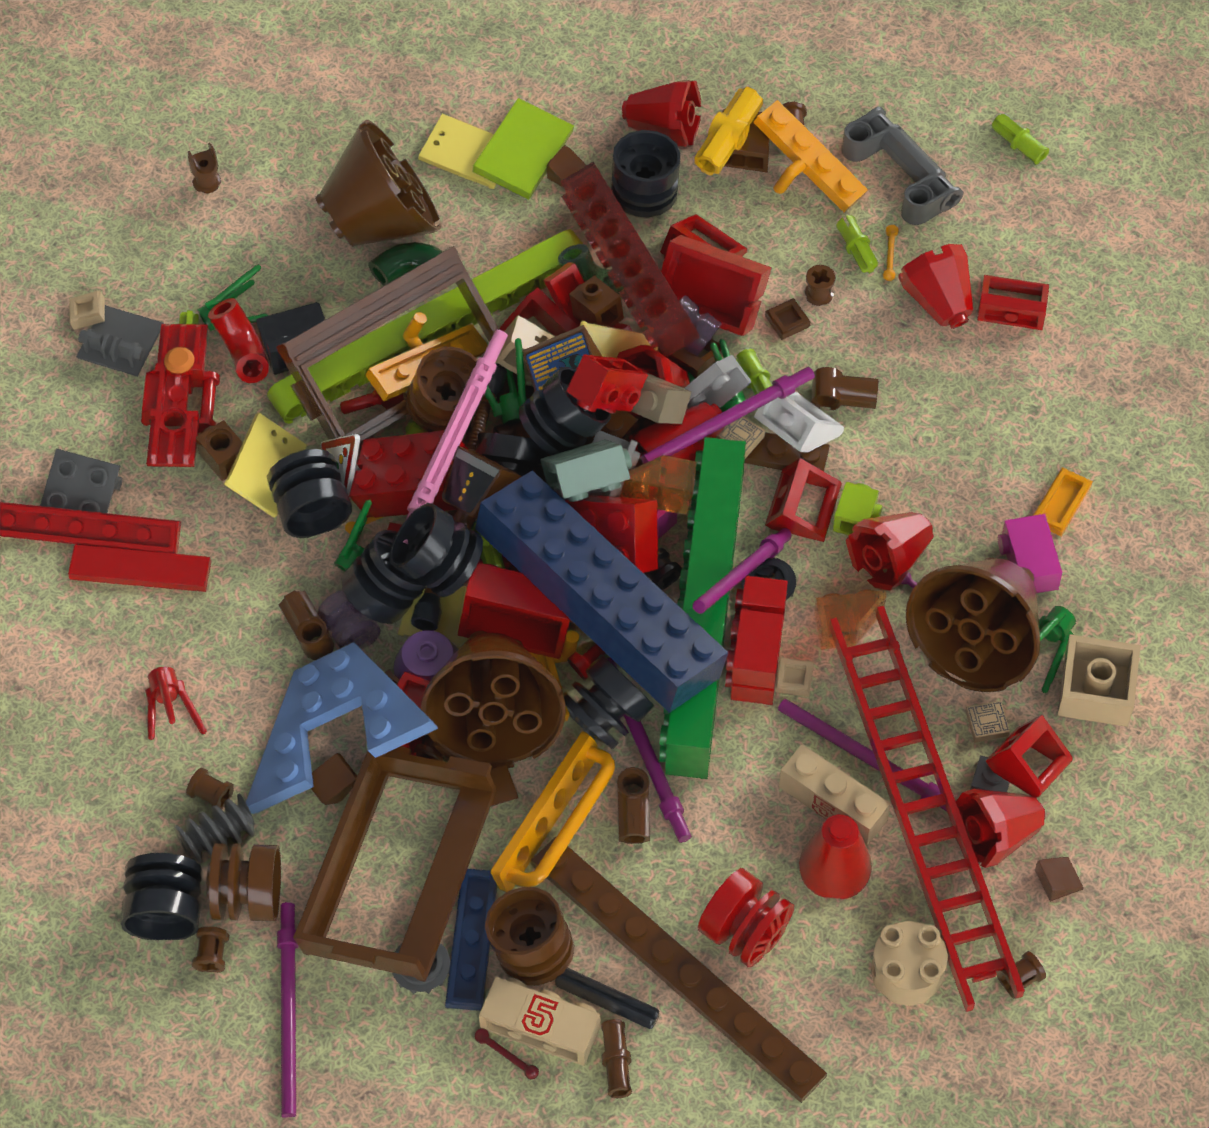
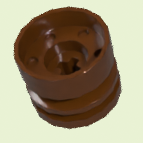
M444 346L431 350L422 358L406 393L408 412L411 419L421 429L428 432L446 429L466 387L465 385L471 376V372L476 366L477 359L471 353L458 347Z
M215 843L206 877V894L209 900L211 919L223 920L226 904H228L230 920L238 921L242 904H247L250 921L276 922L281 892V852L279 845L253 844L249 861H244L240 844H233L230 859L228 860L226 844Z
M520 887L506 892L495 900L487 912L485 921L487 938L493 951L496 953L502 970L509 978L518 979L525 985L539 986L555 980L557 976L565 972V969L572 962L575 949L573 937L567 922L564 920L558 902L550 893L537 887Z

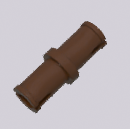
M610 1019L601 1024L605 1050L601 1055L602 1065L606 1067L608 1096L617 1099L625 1098L632 1094L628 1067L632 1062L631 1052L626 1047L625 1022H622L620 1019Z

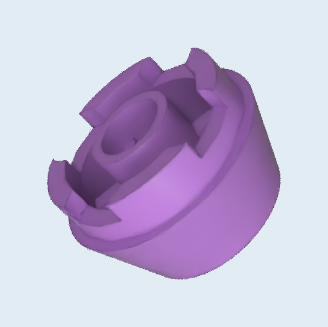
M429 630L417 632L406 640L394 660V674L399 680L403 673L407 672L431 681L458 648L439 632Z

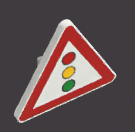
M358 434L321 442V450L328 451L335 457L337 468L341 474V483L345 485L348 496L355 471L361 470L356 464L360 436Z

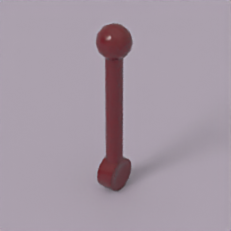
M480 1028L475 1032V1040L478 1043H486L522 1069L528 1079L533 1080L538 1077L539 1069L535 1065L526 1064L491 1039L487 1029Z

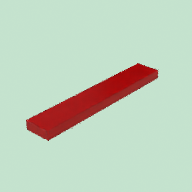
M0 502L1 537L178 553L181 521Z

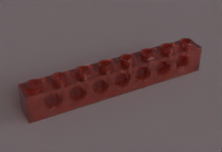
M591 162L560 181L567 192L561 197L571 213L575 210L578 211L573 214V217L582 232L589 229V231L584 233L593 250L600 247V250L595 252L604 269L612 268L607 272L616 289L623 286L624 289L620 290L619 294L628 309L635 306L636 309L632 310L631 314L640 329L647 326L648 329L642 333L651 348L654 349L659 346L664 356L668 357L698 339L700 335L595 163Z

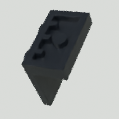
M315 302L256 320L274 375L289 371L276 346L293 339L324 321L325 317L320 303Z

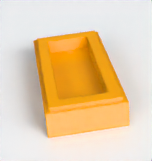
M1062 467L1034 515L1045 514L1050 532L1062 537L1092 487L1093 481Z

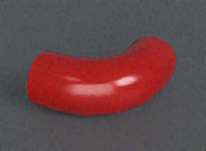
M230 298L221 301L210 310L208 318L226 345L234 362L238 377L247 383L260 382L269 372V363L260 339L236 299Z

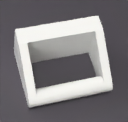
M797 392L784 399L777 398L758 408L754 415V418L800 452L808 453L839 437L844 431V426Z

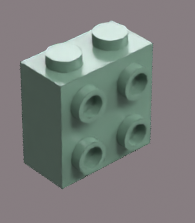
M606 439L540 459L547 485L561 498H568V502L589 497L588 491L601 488V492H607L622 487L621 481L630 479L628 469L632 468V461L626 448L622 449V445Z

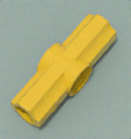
M747 86L743 89L739 88L724 112L719 111L715 115L708 131V137L694 157V164L700 168L701 172L710 176L719 174L733 151L742 148L747 139L750 124L763 106V98L759 96L756 90Z

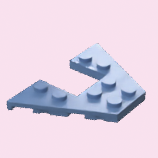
M353 642L293 672L246 804L251 814H256L314 787L308 731L362 706L367 748L375 758L438 729V727Z

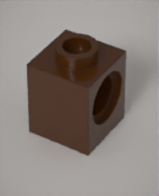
M223 420L215 426L205 428L196 437L200 456L221 481L228 477L243 444Z

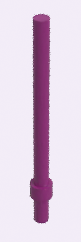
M808 366L789 377L784 375L774 380L769 388L642 455L643 464L649 468L777 398L784 399L795 393V388L815 378L813 370Z
M782 528L776 534H770L763 539L756 551L693 602L694 611L700 614L704 613L766 559L777 556L783 550L784 544L791 539L792 534L790 530Z
M611 657L607 658L617 668L615 661ZM624 714V719L661 801L659 808L665 820L670 821L678 842H686L692 836L682 815L684 808L680 799L673 795L642 722H637Z
M786 698L782 700L778 711L880 771L873 750ZM889 761L892 772L904 770ZM919 778L900 783L920 795V799L941 794L938 785L933 782L928 784ZM945 805L940 806L941 809L947 812Z
M285 902L280 905L281 929L277 931V948L281 949V1117L283 1118L296 1117L295 949L299 946L293 938L296 932L295 904L291 902Z

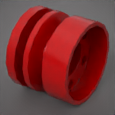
M739 868L724 881L707 904L700 917L698 931L717 945L723 944L732 937L729 945V954L735 957L741 954L740 962L747 967H753L765 954L775 947L784 934L794 912V904L787 899L779 901L780 894L774 890H771L759 900L763 890V882L746 869Z

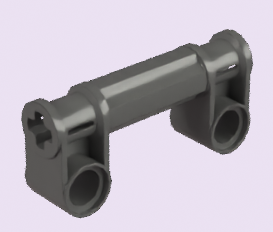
M876 107L866 115L846 125L842 142V154L846 159L860 162L884 149L915 182L909 185L904 192L901 216L907 223L921 225L938 214L953 208L962 199L963 190L951 184L946 178V173L917 145L899 124H893L886 116V111L882 107Z

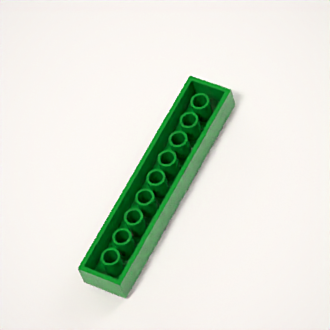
M705 437L703 450L696 451L695 479L692 482V502L688 513V533L684 544L683 569H681L680 596L677 600V605L723 647L730 591L701 614L694 611L693 602L733 570L744 477L746 441ZM719 679L669 713L664 708V721L661 725L659 741V762H665V775L708 779Z

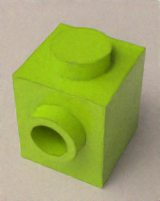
M846 482L835 513L833 531L850 535L854 532L852 531L853 526L863 519L880 517L883 505L877 504L879 490L872 489L870 486L862 483L853 484Z

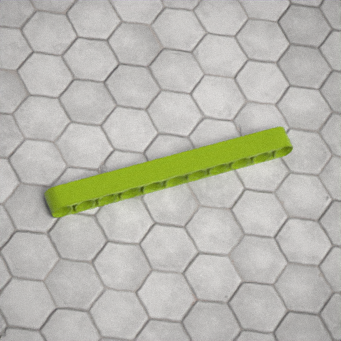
M564 230L473 278L472 281L490 313L497 310L503 311L520 302L519 298L528 295L535 289L539 288L542 290L547 286L543 280L568 262L575 263L577 268L581 265L585 267L591 261L592 255L573 230ZM456 287L308 367L325 400L332 402L351 392L350 388L356 385L360 387L370 382L365 376L370 367L411 350L403 338V333L417 312H422L427 317V321L418 334L423 344L471 323L474 326L477 325L478 322L459 288ZM292 374L275 383L267 392L269 401L284 422L288 424L293 423L292 419L298 416L304 417L307 415L290 386L296 383Z

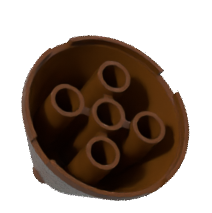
M365 120L358 126L320 194L315 196L320 208L325 213L328 212L333 219L329 223L333 232L340 239L345 237L352 247L437 232L441 229V225L435 226V222L440 218L428 192L406 158L399 161L390 148L394 145L391 139L370 120Z
M991 557L982 561L946 566L930 572L914 587L906 606L907 630L915 649L920 647L925 656L931 661L928 666L933 671L965 689L978 692H998L1005 690L1008 686L1018 681L1021 682L1033 669L1040 651L1037 593L1033 583V573L1029 569L1020 567L1011 561ZM947 672H949V673H951V674H953V675H955V676H957V677H959V678H961V679H963V680H965V681H960V680H958V679H955V678L951 677Z
M476 631L470 635L469 640L455 652L431 679L421 701V710L438 727V729L428 733V735L434 742V747L447 758L453 756L490 763L492 769L502 765L513 768L515 762L531 756L535 759L542 755L560 735L566 715L565 699L558 681L524 648L521 641L504 634L487 633L485 631Z

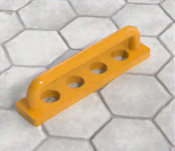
M582 731L491 869V875L500 890L508 892L515 885L533 887L542 883L549 876L612 778L615 771L614 758L607 751L600 749L596 741L587 732ZM595 762L601 764L599 772L536 869L530 873H525L524 871L531 862V859L544 842Z

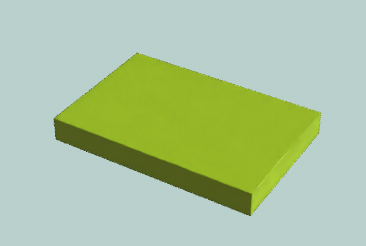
M518 98L473 165L472 172L529 200L547 173V164L565 145L574 130V125Z

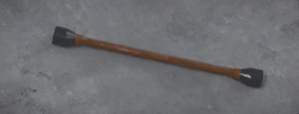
M495 363L497 368L488 384L494 397L503 389L507 376V370ZM483 395L476 409L474 422L472 423V429L466 445L469 450L474 452L476 450L478 433L485 431L491 409L485 395ZM448 510V514L454 518L457 510ZM430 588L424 590V594L416 603L411 617V624L422 631H435L438 629L442 614L441 596L433 593Z

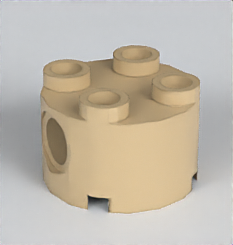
M913 921L895 923L883 928L881 935L875 943L871 975L875 987L879 992L881 991L883 995L887 996L888 1000L895 1004L912 1006L925 1003L938 992L943 984L948 960L946 945L940 937L939 930L933 925H925L924 923Z

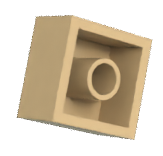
M1070 634L1064 655L1057 716L1128 727L1135 703L1141 645Z

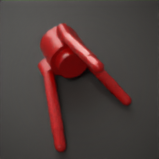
M166 666L153 669L148 674L150 687L145 690L148 700V739L153 740L155 738L156 700L158 703L164 704L168 722L174 724L176 720L172 702L176 700L177 695L182 699L199 732L202 735L206 734L207 730L186 692L183 680H177L175 670Z

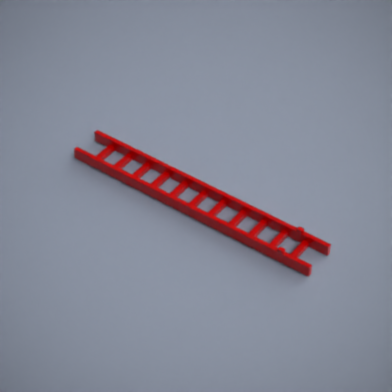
M877 607L876 618L884 638L847 647L837 617L830 619L829 629L935 927L939 930L940 937L945 942L948 963L965 1011H972L975 1006L967 979L972 978V982L975 983L996 977V972L1003 969L1006 970L1009 976V983L1015 999L1023 997L1025 992L1024 986L885 607ZM884 650L889 651L895 669L858 678L852 661L853 658ZM897 680L900 681L906 700L869 708L863 689ZM911 711L918 731L883 740L880 739L874 720ZM922 742L929 763L892 772L885 751ZM934 774L941 794L903 803L897 783ZM945 805L952 826L915 836L908 815ZM957 837L964 859L926 868L919 847ZM969 870L976 892L938 901L931 879ZM981 903L988 925L950 935L943 912ZM993 936L1000 958L962 968L955 946Z

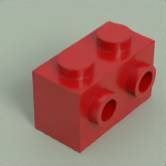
M583 354L566 392L578 399L577 405L591 412H595L596 409H602L612 414H615L617 410L631 412L640 399L641 390L648 374L625 359Z

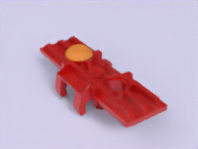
M161 324L157 363L154 370L146 372L141 423L145 426L150 425L147 466L195 467L196 437L205 428L216 425V422L213 420L216 386L220 384V375L213 371H204L208 324ZM195 387H203L200 417L198 411L187 410L188 394H192ZM166 426H171V427L181 426V427L178 428V429L172 430V429H168Z

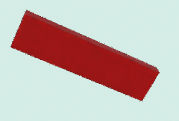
M74 544L68 576L70 580L206 592L212 562L211 557Z

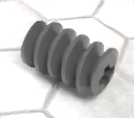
M240 793L237 794L238 805L230 799L224 801L225 812L215 805L211 807L212 818L204 812L199 813V825L190 818L185 820L186 832L178 825L174 826L178 840L189 858L192 857L201 864L203 863L202 851L205 850L211 856L215 843L226 844L227 850H229L228 838L231 837L240 844L242 843V831H245L251 838L255 836L253 817Z

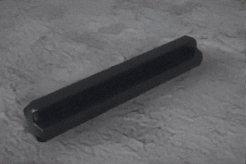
M570 968L565 969V972L555 979V985L558 988L643 1027L652 1029L658 1021V1008Z

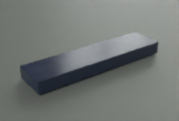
M467 869L459 890L445 1002L446 1008L481 1011L484 1004L490 942L485 930L487 912L495 902L497 894V884L491 875V870Z

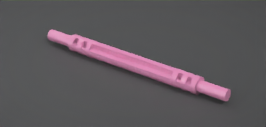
M495 330L483 357L478 358L476 366L471 372V376L465 385L466 387L423 478L419 482L412 501L407 507L409 511L407 518L420 506L426 503L433 504L457 447L460 445L478 404L487 389V385L490 383L492 375L497 368L495 362L508 337L504 331Z

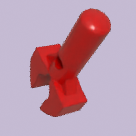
M374 390L372 393L341 402L340 409L345 415L375 405H382L385 409H389L403 401L404 397L402 393L383 401L377 391Z

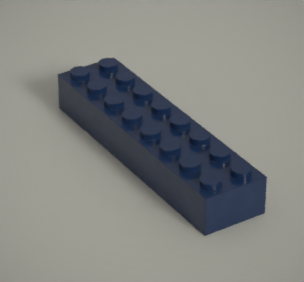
M535 472L527 473L481 502L475 530L524 574L551 602L669 713L720 678L728 651Z

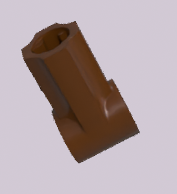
M821 367L814 371L815 378L812 381L811 403L819 409L820 407H830V410H836L840 406L876 409L878 379L843 376L840 370L832 367Z
M294 590L285 595L282 602L278 605L298 639L304 654L312 660H317L332 653L334 649L333 639L305 590ZM320 636L317 640L310 641L314 637Z
M630 767L621 771L617 780L619 842L626 844H642L650 841V781L646 772L637 767ZM630 784H636L642 790L638 793H629L624 788Z

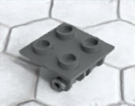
M105 305V322L94 324L87 331L81 330L78 342L83 344L76 357L138 377L160 334L161 324L164 323Z
M56 448L40 506L108 513L114 489L120 490L123 478L118 476L121 466Z

